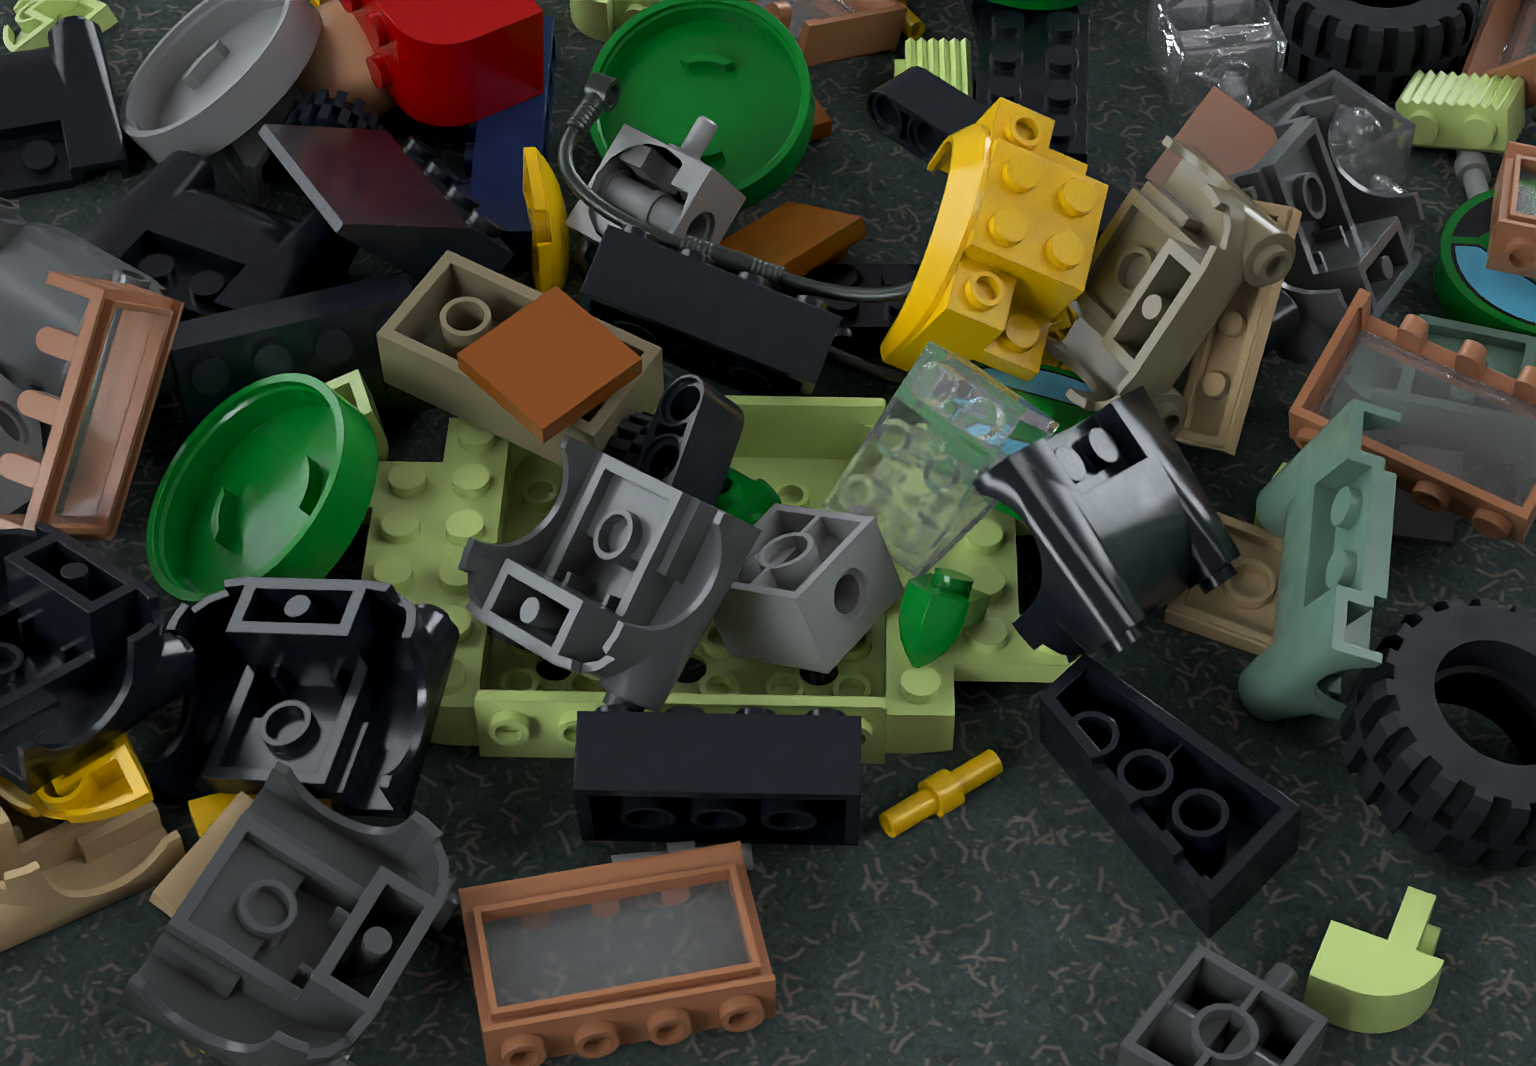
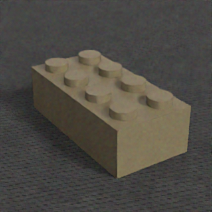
M449 250L443 254L376 334L384 382L562 467L563 460L560 444L565 434L610 455L611 449L606 444L611 435L619 438L618 425L623 420L630 422V415L635 412L641 414L642 411L651 413L658 405L664 393L662 348L595 318L642 358L643 373L543 444L458 368L457 353L543 293Z

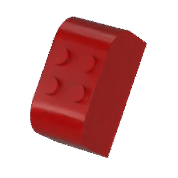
M339 0L346 12L352 13L357 19L373 49L374 55L366 58L372 82L378 89L385 88L400 109L419 122L440 127L462 126L544 94L543 10L534 0Z

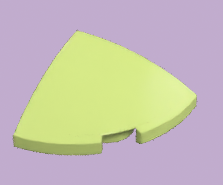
M19 0L13 10L16 13L15 21L21 28V31L15 39L14 32L7 24L3 29V41L9 52L49 46L48 32L60 19L67 16H82L87 20H91L100 26L102 33L119 21L109 6L98 0Z

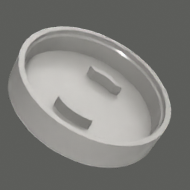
M309 0L202 1L170 29L138 68L121 103L119 117L122 129L158 164L172 152L178 150L198 154L204 159L220 151L260 121L297 80L308 63L319 38L321 18L318 10Z

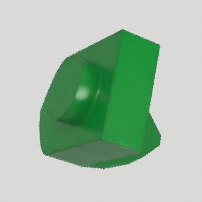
M938 567L935 568L934 574L928 573L908 579L900 605L899 629L904 651L914 668L925 666L944 655L956 642L964 627L984 620L991 595L973 589V578L951 569Z

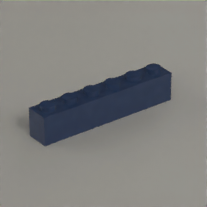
M543 16L544 94L470 123L469 138L470 140H475V142L465 143V175L471 176V179H461L460 187L472 194L481 203L478 208L479 210L490 216L503 228L499 237L515 254L503 271H531L532 228L523 196V147L535 146L546 161L548 160L556 67L554 16Z

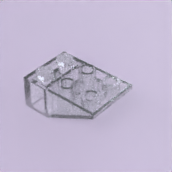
M930 340L822 506L828 511L875 517L891 558L914 576L924 575L1000 502L980 495L972 482L1009 455L1043 437L1045 440L1049 439L1059 423L965 357Z

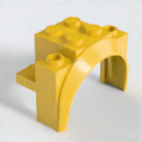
M1000 97L975 124L949 135L943 141L927 167V170L931 172L939 169L948 173L942 202L927 249L910 292L880 345L882 362L941 386L951 371L972 360L1027 382L1039 374L1051 320L1085 290L1109 187L1105 183L1086 176L1087 164L1049 148L1055 120Z

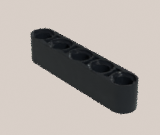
M688 374L679 377L667 387L659 401L636 468L716 507L743 430V411L738 405L699 376Z

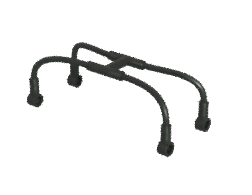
M594 72L589 77L582 101L565 123V133L561 138L558 149V164L560 172L569 188L593 211L621 228L626 225L641 228L654 235L658 240L657 244L679 253L681 249L685 248L699 251L715 261V267L737 276L739 272H750L762 276L770 281L776 290L785 287L821 298L853 303L876 304L906 300L914 281L892 287L859 288L808 279L788 273L784 266L758 259L690 235L682 238L626 214L602 199L585 184L577 173L573 163V150L577 140L583 139L602 112L609 113L615 108L620 97L621 83L619 79L599 72ZM581 237L575 251L574 261L578 272L586 278L591 266L589 254L593 245ZM832 345L826 357L827 360L856 373L896 387L927 389L939 385L914 374L898 372L879 366Z

